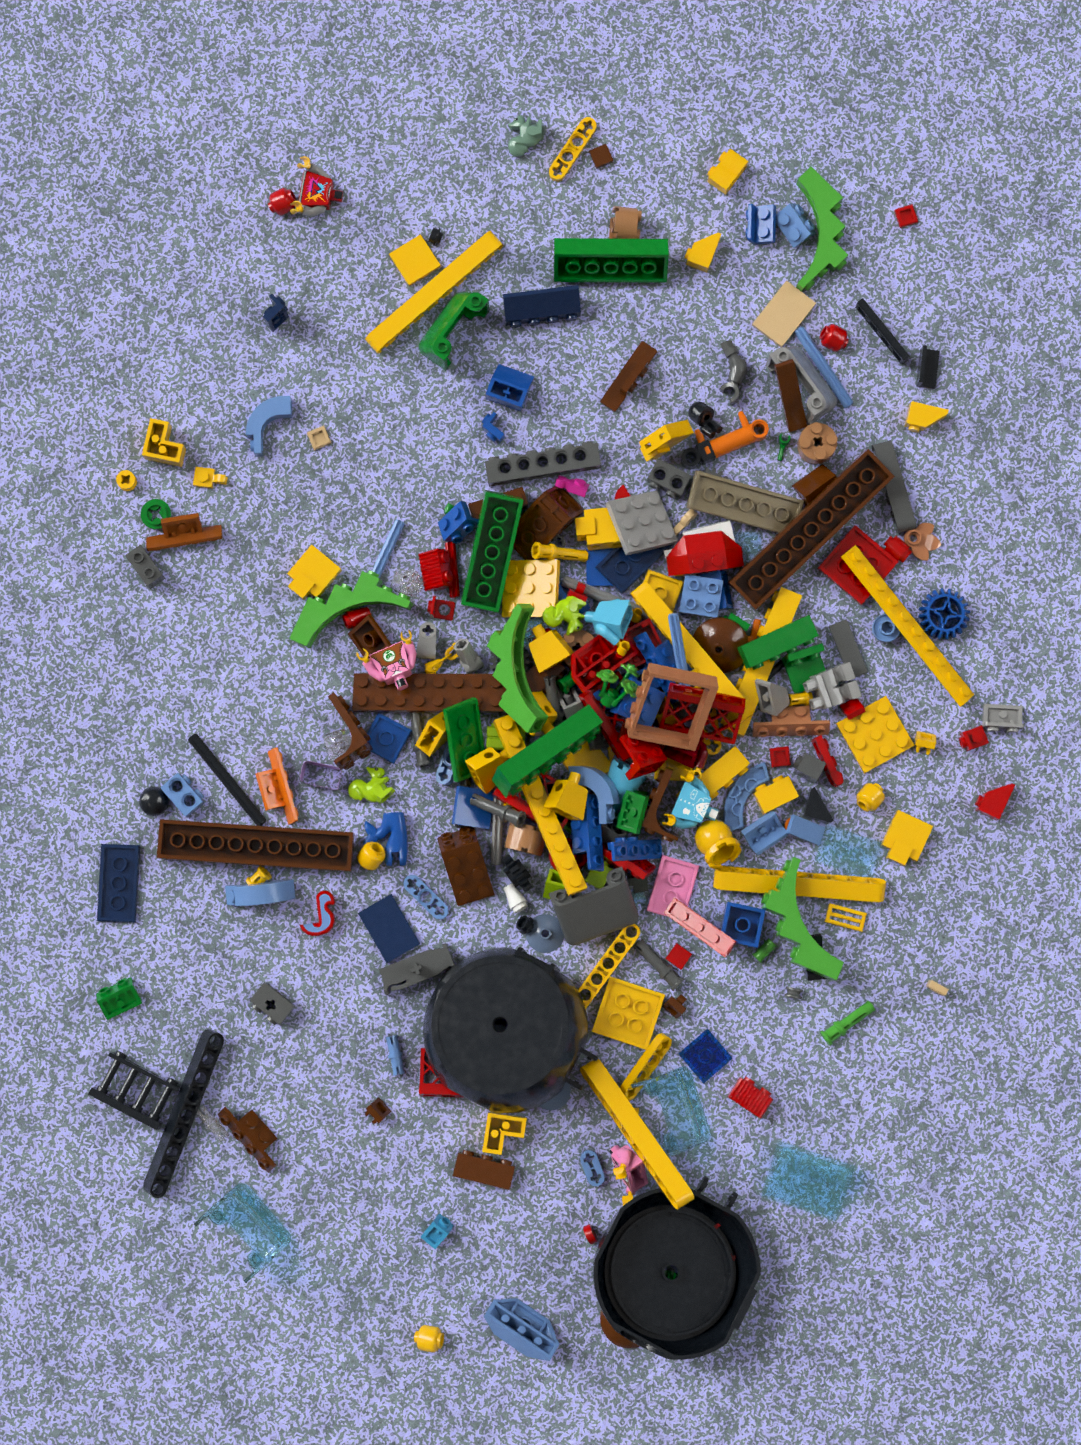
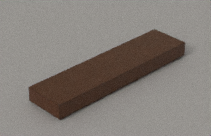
M793 359L775 364L774 367L788 431L792 432L807 427Z

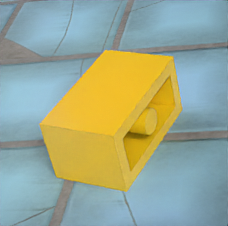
M780 775L772 780L773 784L767 786L764 783L755 788L757 792L753 793V796L762 814L799 797L789 776L784 778L783 775Z

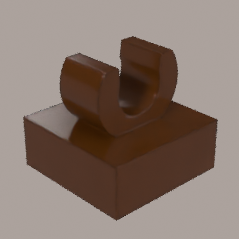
M682 994L676 999L671 996L662 1007L677 1019L686 1010L682 1005L686 998Z
M378 1097L366 1108L365 1116L371 1114L374 1118L372 1123L375 1124L376 1122L380 1123L392 1111Z

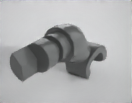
M729 340L720 344L726 358H729L728 362L730 365L728 383L721 386L720 392L725 393L727 390H733L735 395L729 399L730 405H735L740 400L738 386L742 384L748 370L746 361L742 359L741 355H738L737 346H734L732 341Z

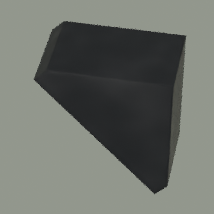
M814 787L809 790L803 817L829 824L834 820Z

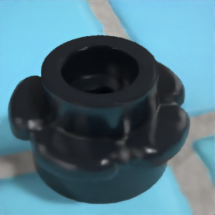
M433 227L428 242L433 243V246L436 243L440 244L443 233L440 232L441 228Z
M522 916L518 919L516 928L521 934H526L533 930V918Z

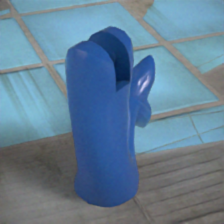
M404 812L383 813L382 823L379 828L365 821L364 827L368 836L364 839L363 845L367 842H377L391 832L385 846V864L392 867V852H399L400 866H405L407 863L408 837Z

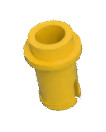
M803 691V693L788 694L789 698H791L789 699V706L801 704L808 706L809 700L813 699L811 692L806 693V691Z

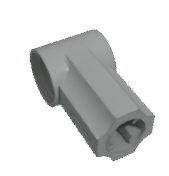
M461 638L455 642L453 648L466 674H472L484 666L468 639Z

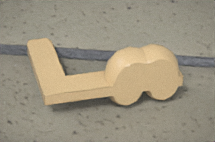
M690 509L687 511L680 522L673 528L676 536L689 525L691 520L695 519L698 514L695 510Z

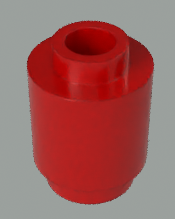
M897 535L894 538L890 536L883 544L886 546L884 550L902 563L912 553L909 549L910 546Z

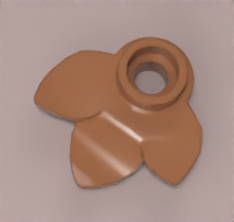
M922 523L916 529L909 530L904 535V542L911 547L912 554L923 561L929 559L928 551L935 550L941 546L939 539L931 534L934 529L933 524ZM911 535L916 536L917 540L915 542L910 540Z

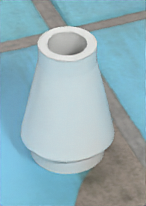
M513 884L504 888L510 910H513L515 914L528 907L527 900Z

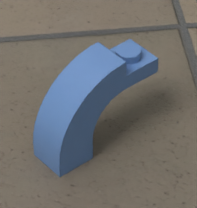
M291 396L270 398L257 406L250 415L246 426L247 438H253V440H250V449L256 457L263 456V432L266 426L276 419L292 418Z
M568 766L569 774L570 772L581 774L578 785L586 786L596 794L599 803V824L613 823L615 818L613 804H620L619 794L613 781L597 768L590 766Z
M294 879L225 886L227 905L249 906L296 899Z

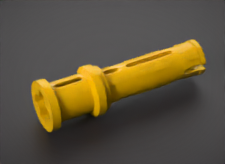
M535 542L531 549L534 559H564L586 562L588 559L587 550L561 548L554 544L543 545L540 542Z

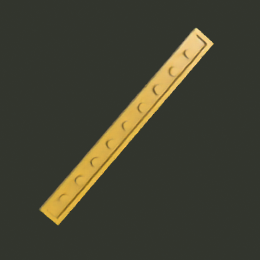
M856 545L853 546L841 558L960 707L974 696V693Z
M509 715L493 721L509 759L526 748L515 720ZM538 775L534 783L529 786L526 784L521 788L568 896L586 890L588 887L555 812L544 807L548 796Z

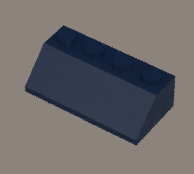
M579 285L503 294L506 326L510 325L511 328H517L525 323L534 326L539 325L541 321L556 323L559 319H566V321L577 320V317H581Z

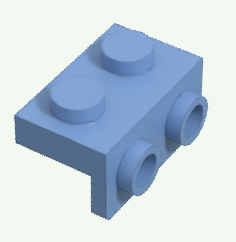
M788 204L776 214V224L793 248H796L810 236L816 234L814 224L809 219H806L804 210L799 204Z
M773 810L741 830L747 844L757 856L788 836Z

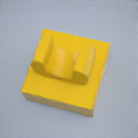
M917 731L915 736L916 752L919 753V749L925 747L927 748L926 754L929 755L931 749H935L936 735Z

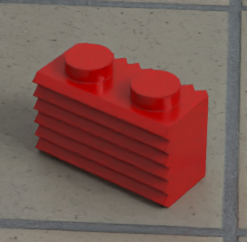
M437 548L418 554L425 591H438L452 587L453 574L449 570L448 562L450 557L446 549Z
M746 1076L744 1079L739 1077L727 1097L761 1119L773 1101L770 1097L772 1093L763 1087L760 1090L754 1087L755 1082Z

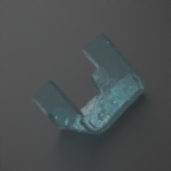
M686 1066L631 1084L632 1088L644 1085L645 1091L652 1097L658 1095L670 1131L663 1138V1146L668 1157L681 1154L709 1141L711 1137L710 1128L692 1074Z
M244 1183L236 1185L194 1223L195 1226H198L207 1217L216 1225H222L228 1221L249 1245L252 1251L248 1254L247 1260L254 1271L243 1280L245 1283L263 1269L291 1242V1235L252 1189Z

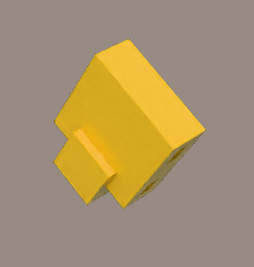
M688 419L666 424L639 442L640 450L646 462L662 457L671 451L670 448L694 433Z
M607 508L584 510V517L575 518L577 541H587L588 551L622 547Z
M311 545L287 573L293 579L288 587L303 600L309 594L314 597H320L342 570Z
M897 810L881 843V846L889 849L886 859L897 862L901 866H905L908 859L915 862L918 861L933 826Z

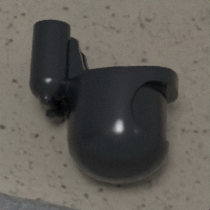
M700 401L690 406L688 415L693 422L700 426V430L704 435L712 439L716 433L722 431L723 428L712 420L714 410L710 406Z

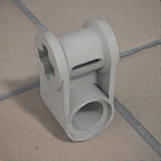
M425 622L420 626L416 658L436 659L437 631L435 625L431 622ZM429 626L434 632L426 636V633L422 631L426 630Z

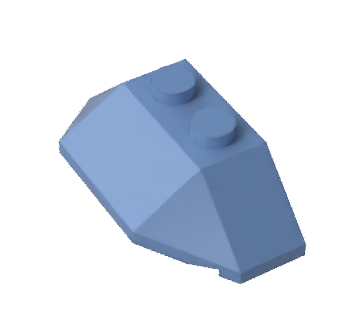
M518 1298L494 1299L484 1315L493 1334L526 1357L550 1361L559 1346L550 1320Z

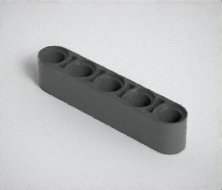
M889 440L872 445V452L895 476L884 487L888 506L890 505L892 510L890 511L891 517L897 527L895 529L896 532L902 533L916 529L915 517L892 441Z

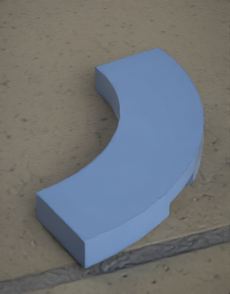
M765 762L750 768L739 777L727 795L723 811V822L729 826L731 831L744 828L743 810L747 798L756 787L770 781Z

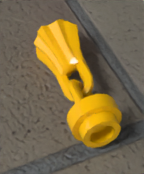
M455 642L445 651V657L424 664L426 674H435L446 659L451 661L458 657L457 653L451 656V653L449 654L454 649Z

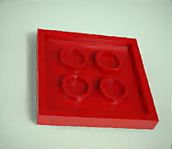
M854 525L817 569L858 604L862 605L871 594L841 556L856 545L882 579L889 574L898 561Z

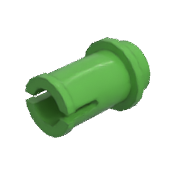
M768 938L764 940L761 947L752 955L762 963L772 951H775L777 946Z

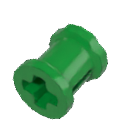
M571 670L564 678L556 681L558 688L565 694H568L569 690L576 685L571 678Z

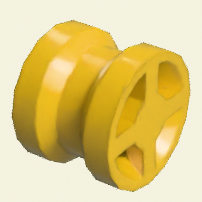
M123 470L118 473L116 482L122 490L131 491L136 487L137 479L132 472Z

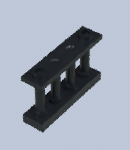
M118 1050L116 1053L110 1052L108 1056L114 1059L101 1085H98L97 1088L91 1087L88 1095L155 1130H159L163 1124L159 1120V1115L172 1090L177 1092L180 1090L179 1082L170 1077L166 1080L126 1059V1054ZM123 1063L131 1067V1070L118 1095L112 1096L108 1094V1087L120 1064ZM140 1072L148 1076V1079L135 1104L133 1103L131 1106L125 1103V1096L137 1073ZM155 1081H158L166 1087L153 1112H150L148 1115L142 1112V1106Z

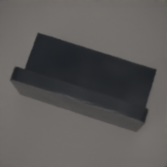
M923 345L920 349L916 387L935 389L940 351L927 349V345Z

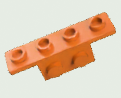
M278 747L268 751L272 769L258 772L255 775L265 810L283 807L288 825L298 821L299 814L293 803V792L287 782L288 774L283 768L282 754L279 752Z

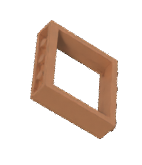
M649 663L647 670H643L642 684L637 687L636 701L631 704V716L625 722L628 737L695 751L719 688L717 677ZM653 677L704 688L688 734L637 724Z

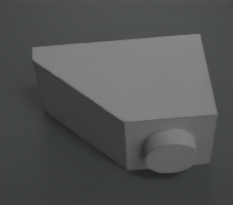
M755 680L761 712L777 716L790 704L787 688L764 680Z
M557 686L559 703L566 719L581 710L583 705L574 687L569 690L568 694H565Z

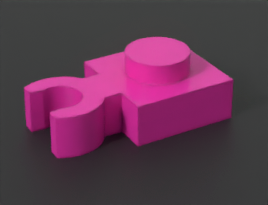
M562 475L558 476L555 483L556 487L565 488L567 492L582 497L586 496L590 485L582 479L572 478L570 480Z

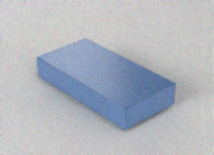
M791 815L786 833L820 846L826 827L799 816Z

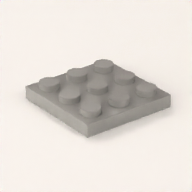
M657 490L611 500L605 504L625 555L677 543V537Z

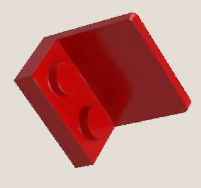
M628 734L622 735L619 738L633 760L630 769L625 774L628 780L656 772L667 760V757L657 743L629 738Z

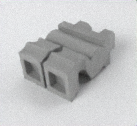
M850 662L836 665L834 668H829L810 676V679L803 683L806 693L814 691L816 695L815 698L809 700L811 709H828L844 703L845 700L862 697L857 681H849L855 679ZM849 681L841 684L840 686H836L839 682Z

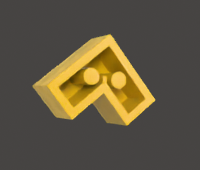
M150 418L142 456L145 460L182 467L186 448L183 444L169 441L172 429L169 422Z
M488 1112L482 1152L502 1155L504 1135L524 1138L527 1117Z

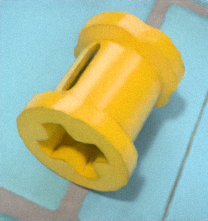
M259 866L257 871L246 879L247 884L264 883L266 880H270L272 876L266 868Z

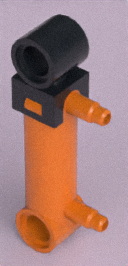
M740 411L738 416L742 428L710 441H705L700 429H697L694 433L698 444H696L695 448L684 450L681 456V464L686 469H695L700 461L702 465H705L725 454L754 442L762 441L768 434V424L761 419L749 424L744 412ZM761 427L763 433L760 435L756 434L754 428ZM693 455L696 461L689 463L685 457Z

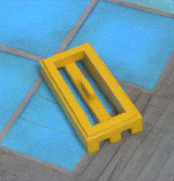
M829 903L824 922L862 932L867 913ZM832 908L860 915L862 918L860 920L834 913ZM830 916L860 923V925L857 927L830 919Z

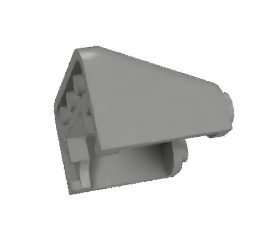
M797 346L778 348L769 354L766 367L770 372L775 371V364L793 359L797 378L811 395L807 400L808 413L805 417L809 425L813 424L836 406L837 398L802 349Z

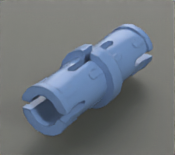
M394 1035L392 1038L391 1036L385 1037L393 1076L404 1074L403 1052L400 1051L398 1035Z

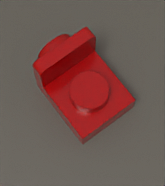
M982 725L960 733L959 743L962 749L965 748L966 751L989 743Z

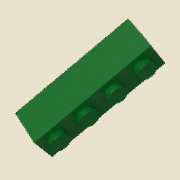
M807 615L739 646L737 649L746 669L752 667L755 670L764 666L763 662L768 659L772 662L781 658L780 654L785 651L789 654L798 650L797 646L802 643L804 646L815 642L814 638L819 635L810 615Z

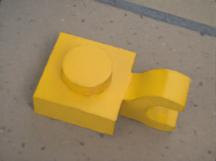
M195 467L193 486L213 489V483L227 485L228 477L223 474H215V469Z

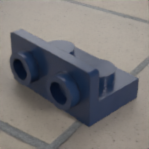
M271 294L269 298L273 307L270 306L266 309L263 319L267 327L274 332L289 316L287 313L288 308L285 306L286 303L279 296L275 297Z

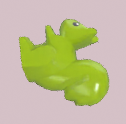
M567 596L565 599L560 600L555 607H546L542 615L543 621L550 627H558L562 621L567 622V636L573 632H578L583 629L581 620L585 618L584 615L579 613V610L586 606V602L574 596Z
M366 767L372 779L368 783L362 779L353 780L348 786V794L354 800L361 801L365 798L370 802L384 803L395 790L385 785L389 778L387 776L383 777L385 774L383 768Z

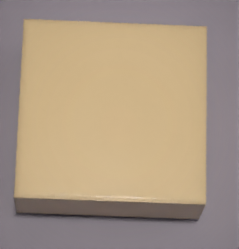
M324 425L307 432L314 451L332 444Z
M929 980L926 984L927 988L941 996L946 995L949 990L933 980Z

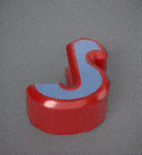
M321 891L317 894L316 902L319 923L300 925L302 931L307 935L321 936L329 933L334 928L336 919L329 905L334 906L336 901L331 892Z

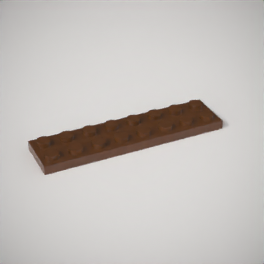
M354 673L352 711L443 712L444 708L474 697L478 699L479 713H506L498 705L506 688L492 676L493 674H412L405 678L408 687L403 690H397L395 683L387 685L385 681L379 682L368 673Z

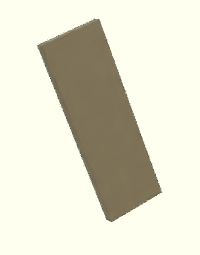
M695 471L686 508L779 533L802 511L804 500L701 471Z

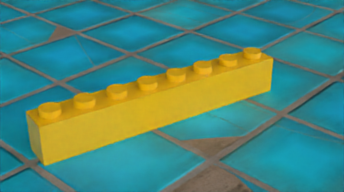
M783 587L779 591H775L771 599L774 602L772 609L768 608L764 616L767 621L764 626H760L756 636L761 637L791 623L802 595ZM768 659L763 662L764 666L755 670L752 667L746 669L744 665L742 671L745 674L743 678H738L735 685L736 689H738L754 711L759 702L755 680L767 681L775 661L770 662ZM730 713L726 714L730 722L735 720ZM753 714L740 724L737 736L744 737ZM722 717L720 723L723 724V726H724V725H726L727 723L725 722V720H724L723 717ZM730 728L725 729L726 731L733 733Z

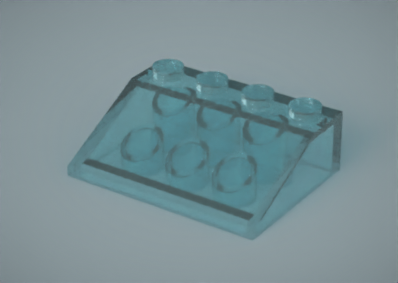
M778 1140L761 1196L835 1221L849 1187L855 1166Z

